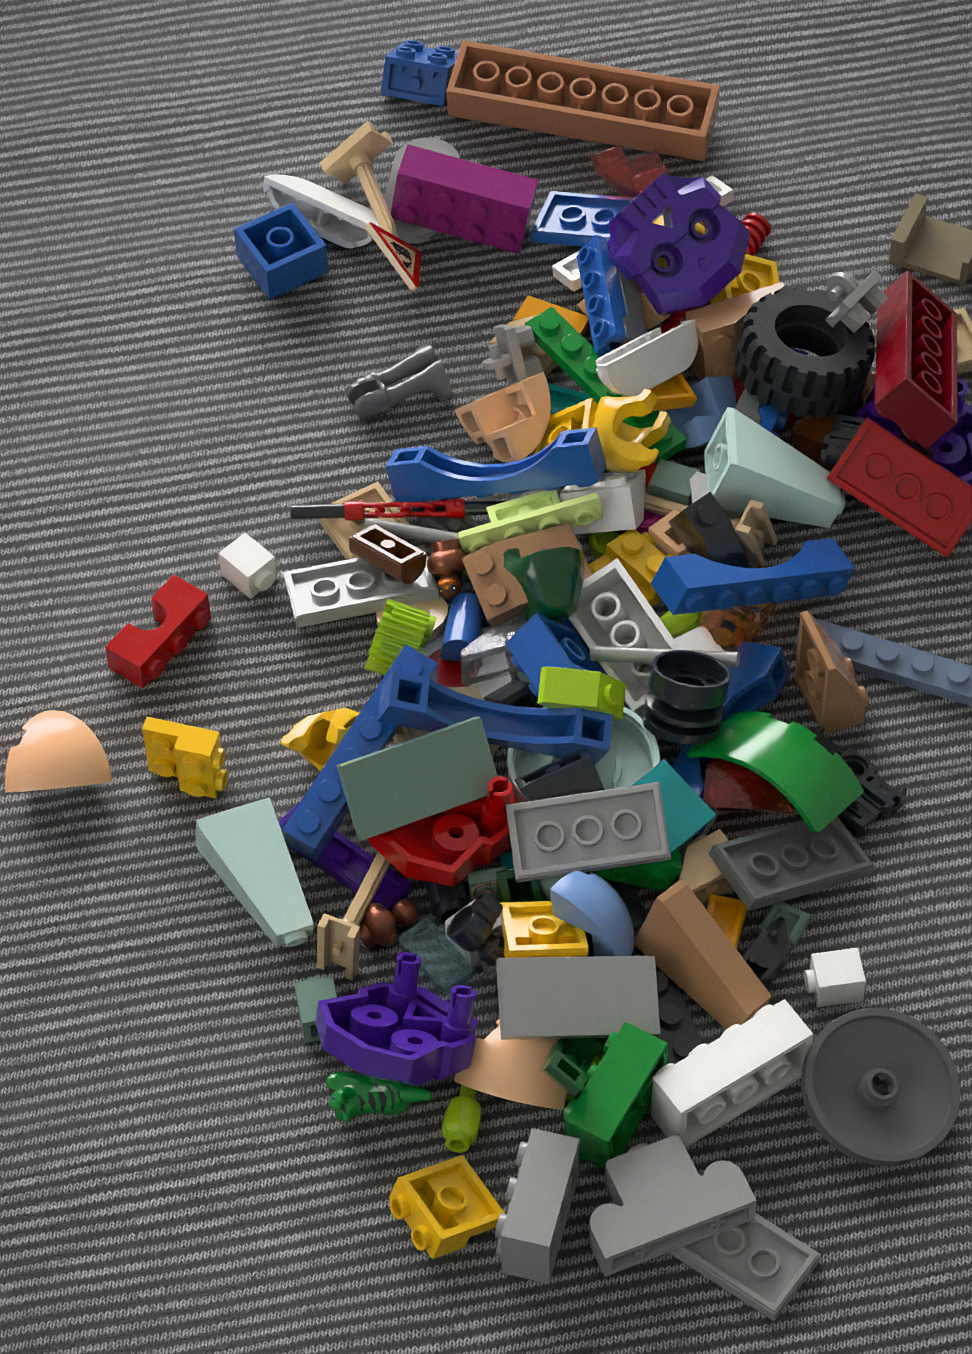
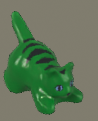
M335 1072L329 1075L326 1080L327 1087L336 1090L329 1099L330 1108L335 1111L337 1119L348 1123L353 1117L377 1112L389 1116L402 1114L411 1107L413 1102L428 1101L432 1098V1093L422 1087H410L408 1084L375 1079L363 1074Z

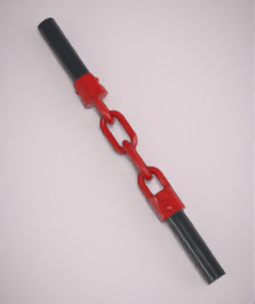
M447 499L446 501H432L430 503H363V501H345V504L291 505V519L345 518V521L364 520L367 517L403 518L405 516H431L456 519L472 515H488L486 507L510 500L465 501V499ZM435 506H445V512H435ZM384 507H400V512L385 513ZM410 507H425V511L410 512ZM365 508H375V512L365 513Z

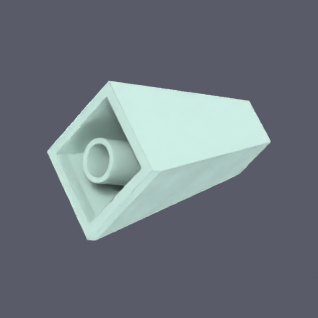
M727 407L704 450L705 474H708V493H712L723 510L744 513L751 499L764 503L769 518L830 528L836 516L842 514L845 505V495L841 494L840 487L827 479L830 472L735 408Z
M270 797L196 820V846L198 851L274 945L286 944V947H294L306 942L308 936L313 935L314 923Z

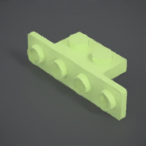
M544 490L486 507L490 523L460 531L458 538L461 549L471 554L494 542L568 523L571 524L572 528L589 525L603 518L598 493H592L560 502L557 490Z

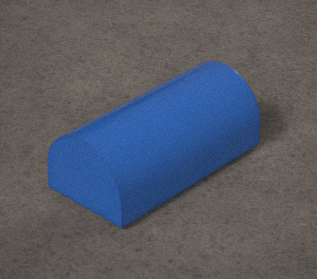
M461 593L451 600L441 646V660L478 661L486 616L477 595Z

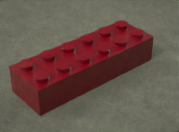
M907 270L883 291L889 299L877 310L875 408L884 419H891L901 427L903 434L910 441H917L927 449L958 423L957 313Z

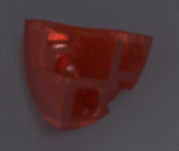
M619 145L589 156L601 178L613 189L631 198L638 196L663 172L669 175L666 165L663 166L657 151L627 161L622 146Z
M712 758V764L707 765L704 802L712 811H759L763 814H794L793 804L769 781L750 769L720 758Z

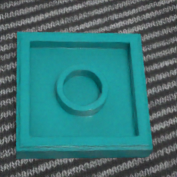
M663 759L632 786L660 782L671 855L710 823L716 814L668 762Z

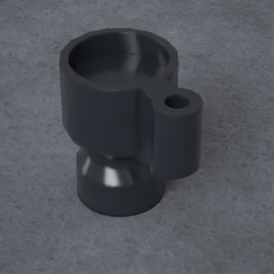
M482 891L478 894L472 905L463 908L454 916L446 933L463 950L468 952L477 950L479 958L490 967L496 965L498 958H504V937L499 933H492V928L502 912V904L488 892Z

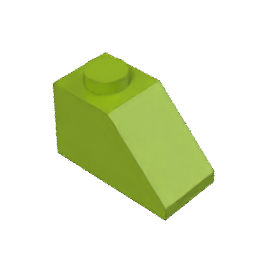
M546 666L541 668L537 703L547 708L577 707L612 714V722L622 720L626 683L599 671Z

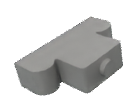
M673 1135L649 1145L646 1143L638 1144L628 1150L627 1153L609 1159L606 1162L605 1185L614 1204H603L597 1207L591 1214L589 1242L603 1275L606 1277L754 1220L757 1200L743 1172L736 1164L730 1161L721 1160L713 1162L706 1168L704 1175H699L682 1139L678 1135Z

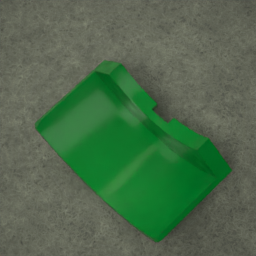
M756 711L733 713L721 722L720 733L716 739L709 743L693 745L686 751L688 758H720L744 766L757 773L775 786L793 804L812 833L820 832L864 793L858 779L837 752L831 755L815 740L817 737L815 733L794 721L787 724L773 719L770 713Z

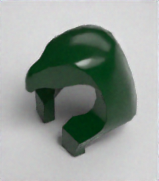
M572 547L540 549L538 552L521 557L518 548L508 549L503 553L504 568L517 579L526 594L528 606L523 608L527 622L536 613L557 622L569 618L576 612L585 576L584 554L581 550Z

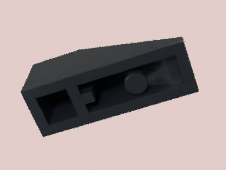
M711 492L668 521L690 554H696L708 560L729 566L750 568L731 520Z

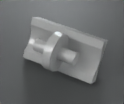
M874 270L857 287L856 279L852 274L843 272L833 274L827 282L829 298L842 303L825 321L833 328L841 320L855 333L871 317L860 305L873 315L889 299L875 286L882 276Z
M501 324L493 327L497 344L488 346L491 357L482 362L484 370L494 369L497 380L507 378L509 386L543 372L541 362L537 356L523 359L520 348L534 344L535 339L530 326L519 325L512 327Z

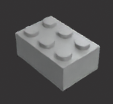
M532 1128L528 1143L521 1141L516 1158V1166H519L517 1178L511 1177L506 1192V1201L509 1202L507 1213H500L495 1237L499 1238L496 1256L501 1257L502 1273L550 1284L579 1179V1138Z

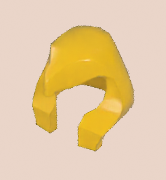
M644 389L639 396L601 397L594 417L593 428L597 427L607 465L606 470L615 473H633L641 467L650 465L657 458L659 450L656 448L651 450L648 447L665 437L671 423L668 413L660 411L653 427L639 429L622 422L625 418L631 416L643 417L652 412L658 397L651 390Z
M340 708L307 716L297 723L287 735L283 736L281 745L295 751L321 772L360 712Z

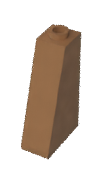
M681 879L656 898L635 938L634 945L644 955L655 956L656 966L725 1029L735 1024L742 1025L752 1019L758 1010L768 1004L772 996L690 887Z

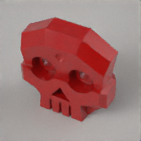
M494 777L488 783L487 796L368 838V843L405 877L452 887L463 881L478 864H489L510 848L511 841L506 805L515 803L516 795L512 792L511 781L507 783L508 779L506 777ZM451 835H457L460 838H453Z

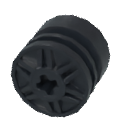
M673 650L655 656L648 682L650 691L645 698L646 706L642 715L644 727L653 735L679 744L698 745L709 743L716 739L720 733L721 719L724 714L722 704L727 698L731 673L729 668L716 658L694 651Z

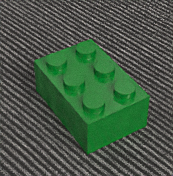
M624 1022L618 1033L612 1032L603 1048L604 1057L598 1066L593 1064L587 1072L589 1076L583 1085L585 1086L578 1099L573 1097L569 1101L563 1114L566 1124L565 1135L580 1139L579 1157L605 1170L606 1162L609 1159L620 1156L624 1152L652 1105L653 1077L663 1066L668 1064V1043L627 1022Z

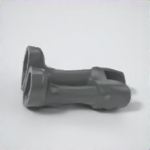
M429 343L418 347L411 355L390 368L378 373L370 372L366 376L357 379L345 389L346 397L354 404V411L360 419L390 411L391 407L423 391H431L440 401L453 397L452 387L441 361L437 360L436 353ZM410 375H413V376L409 377L408 379H406V380H404V381H402V382H400V383H398V384H396V385H393V386H391V387H388L389 385H391V384H393V383H395V382H397V381H399V380H401V379H403V378H406V377H408V376H410Z

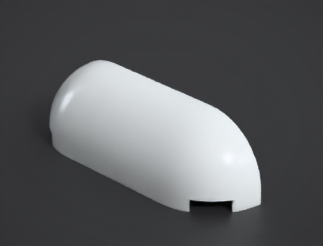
M276 174L264 177V192H268L269 199L275 210L294 202L317 234L345 248L364 246L374 240L365 226L372 222L381 228L373 210L319 185L288 175Z
M695 319L681 321V325L663 334L660 327L601 356L596 360V372L599 379L610 391L629 397L638 396L644 389L649 390L683 372L692 364L698 349Z

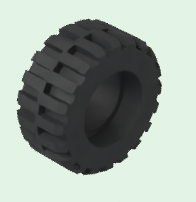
M795 287L791 291H788L787 288L778 289L774 292V295L771 292L761 297L759 301L753 303L748 309L734 355V364L737 367L736 372L741 382H745L744 386L751 395L756 394L759 402L765 406L770 404L776 407L777 412L782 414L786 412L794 413L795 417L805 418L807 415H813L814 418H823L827 413H830L831 416L844 411V408L852 406L858 397L862 395L876 352V341L869 323L866 321L855 333L841 320L832 328L825 319L842 302L831 300L828 295L824 294L823 290L819 289L814 291H808L806 287ZM790 348L807 350L820 357L803 355Z

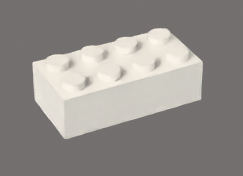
M618 558L584 580L579 605L576 612L568 619L589 649H591V646L681 650ZM598 661L606 675L626 683L625 702L631 711L642 719L643 710L646 706L645 698L650 691L648 682L652 663Z
M785 999L774 1006L766 1005L762 1007L752 1019L742 1025L735 1024L730 1026L723 1032L720 1038L708 1045L705 1043L700 1044L689 1053L688 1057L675 1065L669 1063L663 1066L653 1077L651 1117L667 1138L678 1135L685 1147H688L800 1079L805 1056L812 1046L813 1033Z

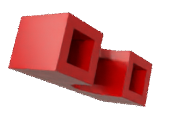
M174 574L151 598L154 620L162 625L152 630H142L127 623L105 646L109 669L141 688H144L152 679L158 678L168 661L175 654H180L197 630H202L210 620L211 612L208 594Z

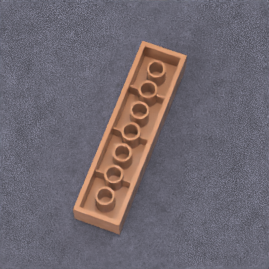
M462 40L446 95L448 116L705 162L719 111L720 85Z

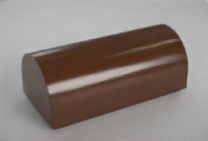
M376 524L349 537V549L352 554L405 584L415 582L425 569L427 553Z

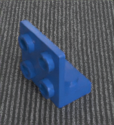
M406 40L385 56L381 95L445 106L447 104L446 90L458 53H455V49L452 47L437 46L436 49L424 47L423 42Z

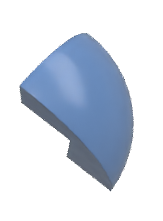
M731 376L706 377L692 386L691 389L697 397L694 407L660 410L668 413L671 423L687 438L684 449L708 444L727 407H736L735 390Z
M574 871L560 879L550 888L553 916L590 933L594 957L632 955L635 934L630 913L618 892L607 881L593 872L585 874L581 871Z

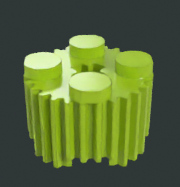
M388 598L364 669L385 676L406 644L425 655L426 651L419 648L425 649L428 639L433 632L437 617L431 616L430 612Z

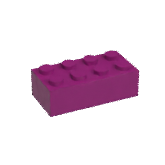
M407 144L397 173L390 214L393 219L520 254L530 222L538 180Z

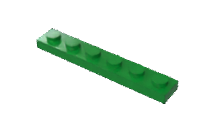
M553 307L525 322V325L532 328L534 342L597 404L601 397H623L604 386L596 372V360L601 356L595 354L594 347ZM652 411L643 417L631 416L625 418L622 422L639 429L653 427L660 412ZM670 423L665 437L648 447V449L656 448L659 450V454L655 459L659 463V460H666L684 449L687 438Z

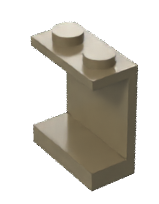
M915 193L891 239L889 262L966 286L972 274V230L926 216L928 197Z

